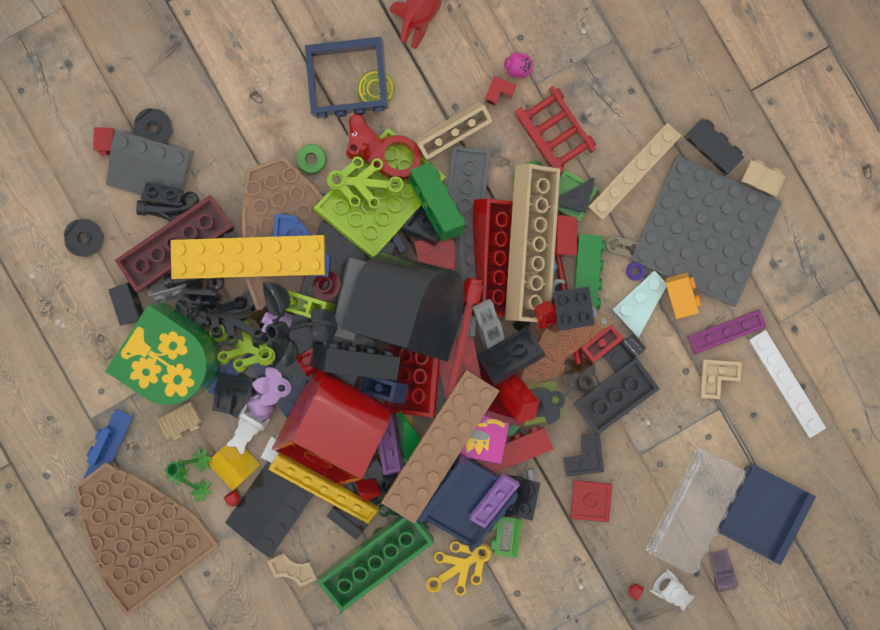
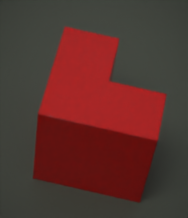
M494 76L484 102L496 106L499 96L511 100L516 84Z

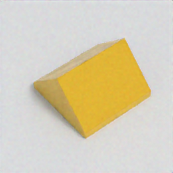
M227 444L212 457V460L207 462L232 491L261 465L246 448L244 453L240 454L237 447H228Z

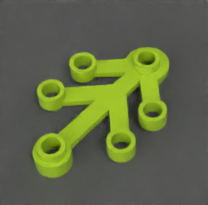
M354 157L352 162L342 171L334 170L329 173L327 177L328 186L334 190H340L353 208L360 205L361 199L359 196L354 195L347 185L355 186L368 201V206L371 209H377L380 205V200L374 197L366 187L388 189L391 193H398L403 188V181L399 177H392L389 181L366 179L383 167L382 160L378 158L374 159L371 165L355 178L347 176L355 169L362 168L364 161L361 157ZM360 160L361 165L356 166L354 161ZM379 162L380 167L375 168L373 163ZM338 177L340 183H334L333 178ZM394 182L397 183L398 188L393 189L391 184ZM356 198L358 200V204H352L351 199ZM371 200H376L377 206H372Z
M219 325L222 328L223 335L220 338L212 337V339L216 342H226L227 333L224 327ZM242 330L240 331L244 341L238 339V344L235 346L237 349L227 352L222 351L217 356L221 364H227L232 358L249 353L254 355L246 359H236L233 362V366L237 372H242L246 369V366L256 363L263 366L270 365L276 357L274 350L267 347V342L259 345L260 349L253 346L251 335Z

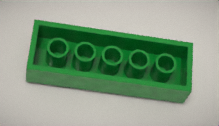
M399 515L320 574L317 583L337 608L343 612L434 543V536L423 523L416 521L414 524Z

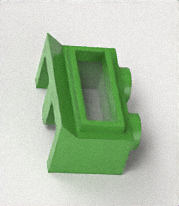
M504 515L503 518L495 523L493 530L496 531V538H492L491 550H494V555L518 558L522 518Z

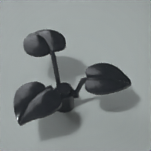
M268 281L263 282L266 306L272 315L278 316L265 329L266 336L272 340L271 348L276 355L274 369L288 367L298 358V347L294 342L290 341V337L286 336L288 331L313 326V335L319 341H329L334 337L337 331V322L335 317L326 309L314 310L311 313L312 322L289 327L286 322L279 321L285 314L284 310L290 306L289 293L280 284Z

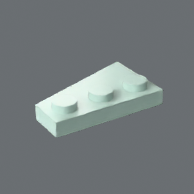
M653 271L612 309L638 338L667 287L666 282Z

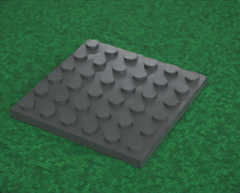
M677 155L630 261L641 264L666 277L688 272L689 277L694 278L696 290L736 307L782 201Z

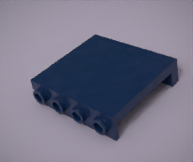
M459 453L417 521L423 523L424 520L468 544L470 552H473L476 547L482 544L483 538L487 533L493 530L495 523L503 518L507 508L515 503L518 493L516 490L486 528L471 521L469 515L500 476Z
M750 463L749 466L746 465L742 472L743 478L741 482L735 485L733 489L735 494L732 500L729 499L727 501L723 517L720 516L715 525L717 527L716 531L781 565L816 496Z

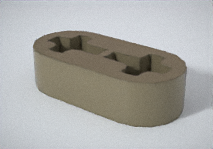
M611 236L606 240L605 247L610 253L632 258L633 255H630V251L624 248L625 246L631 247L632 244L636 248L638 242L619 236ZM616 239L617 244L622 245V248L616 247L612 250L609 242H613Z

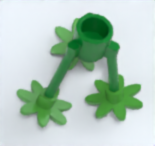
M197 448V455L191 456L193 459L179 460L178 463L170 462L165 468V474L169 476L168 483L175 480L178 486L182 482L194 489L190 493L195 495L194 502H197L199 499L205 501V494H211V491L208 489L211 482L205 484V479L202 478L200 485L198 483H191L185 475L189 468L184 465L194 463L193 467L199 466L200 473L203 472L204 467L210 469L207 462L212 460V458L206 456L207 449L201 451L200 448Z

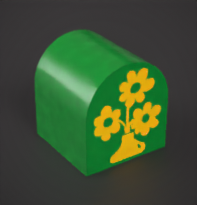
M166 302L151 304L147 306L105 372L153 403L173 405L204 392L213 384L221 366L217 358L220 350L210 333Z

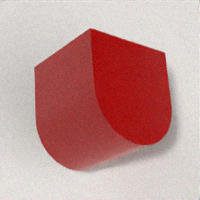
M318 370L297 398L272 450L284 454L338 485L361 480L387 428L391 409L389 406L331 373Z

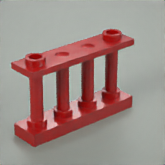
M551 86L549 89L551 95L529 110H523L520 107L514 112V115L549 167L559 168L561 174L564 171L565 163L586 149L593 153L596 150L594 147L596 143L591 136L586 135L563 101L564 95L561 90ZM556 101L562 111L540 126H534L531 122L532 116ZM567 117L572 127L550 142H545L541 137L543 132ZM577 133L583 143L562 157L555 158L552 153L554 151L553 148Z

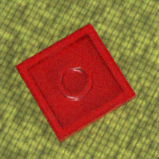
M573 480L570 519L609 522L612 483Z

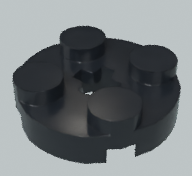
M145 109L136 116L133 129L135 134L167 142L173 132L171 119L165 112L159 109ZM150 123H157L156 132H149Z
M74 220L64 231L65 246L69 252L76 256L90 257L101 248L104 234L99 225L92 220ZM87 233V242L83 241L81 243L79 235Z

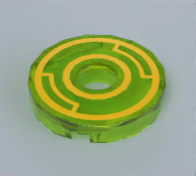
M370 70L359 79L357 93L362 102L381 100L380 93L374 94L371 92L372 85L379 84L378 70ZM386 73L390 103L395 94V84L392 77Z

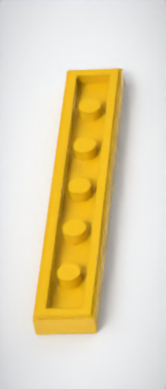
M280 452L269 466L268 470L367 524L370 523L379 510V507L369 501L363 502L360 496Z

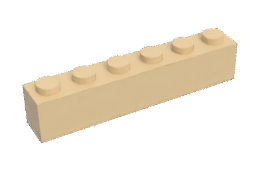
M667 123L591 203L587 210L601 222L682 135Z

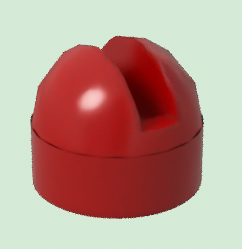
M234 490L224 496V500L229 506H237L240 502V495L237 490Z
M639 584L631 585L628 590L629 596L638 601L644 587Z

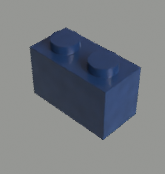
M364 377L361 391L367 395L389 402L405 404L409 384L394 380Z

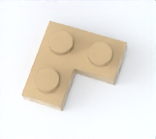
M702 359L700 398L720 399L721 380L741 381L742 362Z

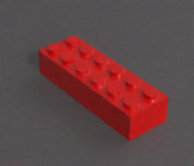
M489 198L474 199L473 238L476 279L482 280L483 285L480 303L490 299L494 305L497 317H505L513 201Z

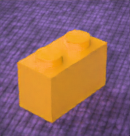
M688 272L666 278V286L676 319L699 313L698 307L701 306L699 295L695 296L693 289L696 288L694 278H690Z

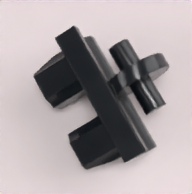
M199 280L190 282L188 288L183 289V294L192 299L191 305H196L198 311H204L205 306H211V301L222 302L223 296L219 291L210 290L208 281L206 289H202V282Z

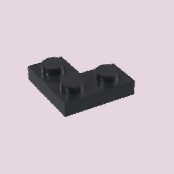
M218 372L212 411L233 414L235 396L253 398L255 388L252 383L256 379Z
M600 434L580 436L582 455L563 457L566 477L604 472Z

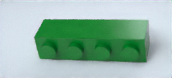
M432 163L411 169L408 181L440 240L443 242L463 235L466 226L465 218L459 214L455 200L449 196L446 184L442 183L439 171L434 169Z
M579 234L577 236L578 249L575 262L574 289L589 286L591 303L597 311L601 306L598 290L602 289V279H599V275L604 267V260H601V252L605 251V241L602 240V236Z

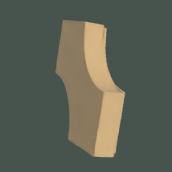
M285 552L267 560L274 578H291L299 587L318 580L310 561L306 563L295 562Z

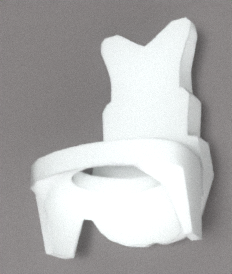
M247 405L244 406L238 416L240 419L237 424L238 427L234 432V437L227 442L228 447H237L240 454L244 453L247 442L251 441L253 435H256L259 430L264 431L270 420L267 418L262 424L260 418L252 417L250 412L245 413Z
M669 569L657 579L653 589L650 590L660 599H665L669 603L680 606L682 611L695 598L693 594H688V591L684 589L677 576ZM670 579L671 581L667 588L661 591L660 584L662 581Z

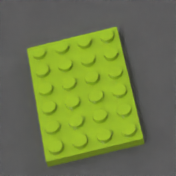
M387 128L380 136V139L396 134ZM393 145L385 150V160L392 168L404 170L413 164V156L408 148L402 145ZM421 156L420 166L430 163ZM357 161L355 165L360 166L361 162ZM364 162L362 168L355 169L347 177L355 178L370 165ZM375 171L368 178H366L387 181L390 180L378 171ZM439 171L440 179L443 182L446 176ZM408 179L403 180V188L398 193H391L388 189L366 187L374 197L380 200V205L377 209L369 208L368 201L357 188L347 185L354 195L360 197L361 202L358 207H351L348 202L349 200L340 190L331 189L313 210L368 257L372 258L379 254L397 234L405 222L421 206V203ZM394 182L391 184L393 189L398 188L397 183ZM352 198L351 203L356 205L358 204V200L356 198ZM371 200L370 202L372 206H377L378 204L376 200Z

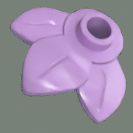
M266 367V377L258 378L252 383L255 390L263 394L260 399L261 405L269 406L276 404L280 397L287 396L291 391L290 382L282 377L278 369L273 367ZM281 384L284 385L285 390L279 391L278 386Z

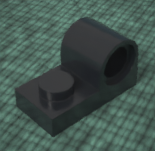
M632 333L607 353L604 358L613 370L617 371L628 361L641 354L646 347L635 333Z

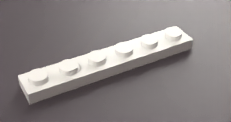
M764 330L748 340L807 437L811 438L826 429L767 331Z

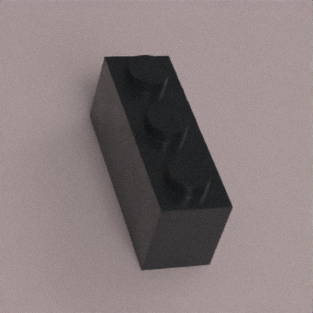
M702 118L684 138L726 176L743 160V152L737 146H732L725 134L722 132L718 133L711 121Z

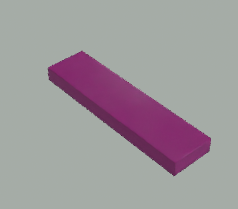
M760 309L687 337L693 353L697 354L766 328V324Z

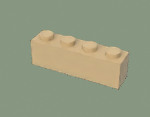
M477 102L415 138L413 141L418 146L421 155L428 160L493 122L485 105Z

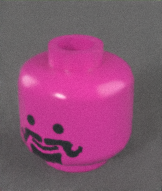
M513 52L509 57H506L504 69H507V74L511 77L525 79L528 75H531L534 62L527 54Z

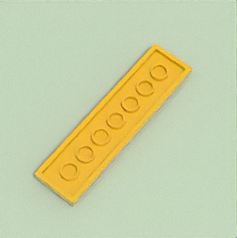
M325 235L171 240L172 279L326 275Z

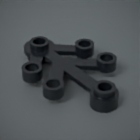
M238 296L233 302L224 304L218 301H211V306L204 307L206 317L211 319L212 327L210 332L213 338H220L223 335L222 328L219 326V318L225 321L227 331L225 340L229 347H234L238 344L234 326L251 335L256 345H263L268 340L266 333L261 331L262 328L255 329L241 321L242 319L251 318L252 311L256 310L255 305L250 306L249 310L232 314L225 312L232 309H244L246 302L243 297Z

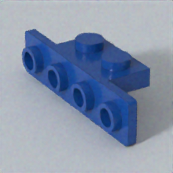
M116 409L108 426L98 430L95 436L97 441L94 447L91 446L87 453V457H89L87 463L90 465L84 479L104 463L112 464L133 416Z

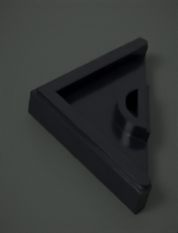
M591 178L559 196L558 206L586 213L595 178Z

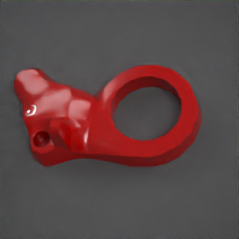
M353 114L349 118L348 146L346 150V155L349 159L353 160L354 157H361L369 165H371L374 159H381L383 167L378 172L389 179L399 177L402 181L409 178L411 169L420 166L421 153L412 139L403 135L386 136L380 139L367 125L365 118L361 114ZM393 145H402L411 151L413 164L404 170L394 169L385 160V150ZM379 162L373 163L375 168L380 167Z

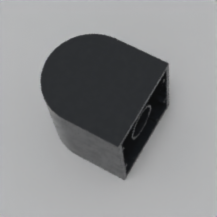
M388 253L376 254L364 265L357 278L342 330L448 362L464 308L465 291L463 281L455 270Z

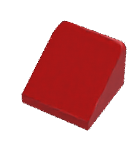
M546 301L535 306L540 329H544L557 322L555 305L552 302Z
M313 348L302 353L297 358L307 377H310V375L315 374L319 370L310 366Z
M376 479L355 481L363 502L381 495Z

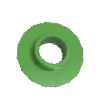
M308 144L299 149L296 162L301 171L307 174H315L324 168L326 154L316 144ZM309 154L317 156L315 164L310 165L306 162V157Z

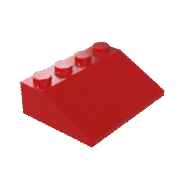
M390 345V351H393L395 356L400 357L397 381L409 384L405 404L385 400V405L390 407L391 413H399L401 411L403 414L435 418L440 359Z

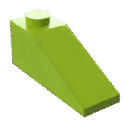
M287 290L290 296V306L288 309H285L286 311L311 318V313L316 309H326L332 315L334 314L336 304Z

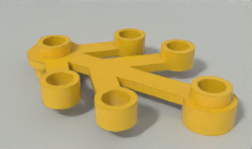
M456 540L452 541L450 544L452 552L458 553L461 551L472 554L466 559L445 555L444 552L437 551L434 554L435 562H445L455 566L438 577H429L426 581L427 589L433 593L438 592L443 582L460 572L458 584L455 586V593L459 596L464 595L469 566L476 562L475 573L471 575V582L474 585L481 584L484 562L488 561L492 555L491 548L486 543H482L473 552H470L468 545H463ZM454 543H457L459 545L458 550H454L452 548V545ZM480 549H484L486 554L481 556L478 552ZM442 554L443 559L437 560L436 555ZM479 576L480 581L474 582L473 577ZM432 580L437 581L436 587L430 585ZM459 586L464 588V591L461 593L457 591Z

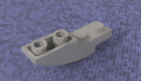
M490 299L473 306V312L480 330L478 332L484 350H487L505 339L503 329Z

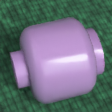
M255 391L254 397L249 398L246 402L249 411L254 418H260V420L267 419L271 416L270 413L274 410L275 406L274 404L269 406L261 405L260 399L263 394Z

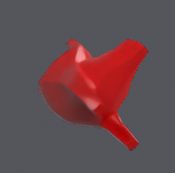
M406 0L407 2L396 1L392 3L390 12L396 14L404 21L401 31V42H407L414 28L411 48L416 49L425 35L428 24L438 13L442 0Z

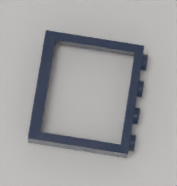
M381 37L305 45L310 110L314 117H317V119H326L328 115L345 117L347 113L363 115L366 114V111L380 113L385 111V109H389L384 42ZM376 49L381 100L317 107L313 56Z

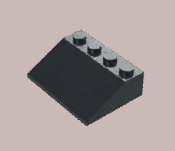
M268 461L225 523L254 548L270 558L314 494L268 470L271 464Z

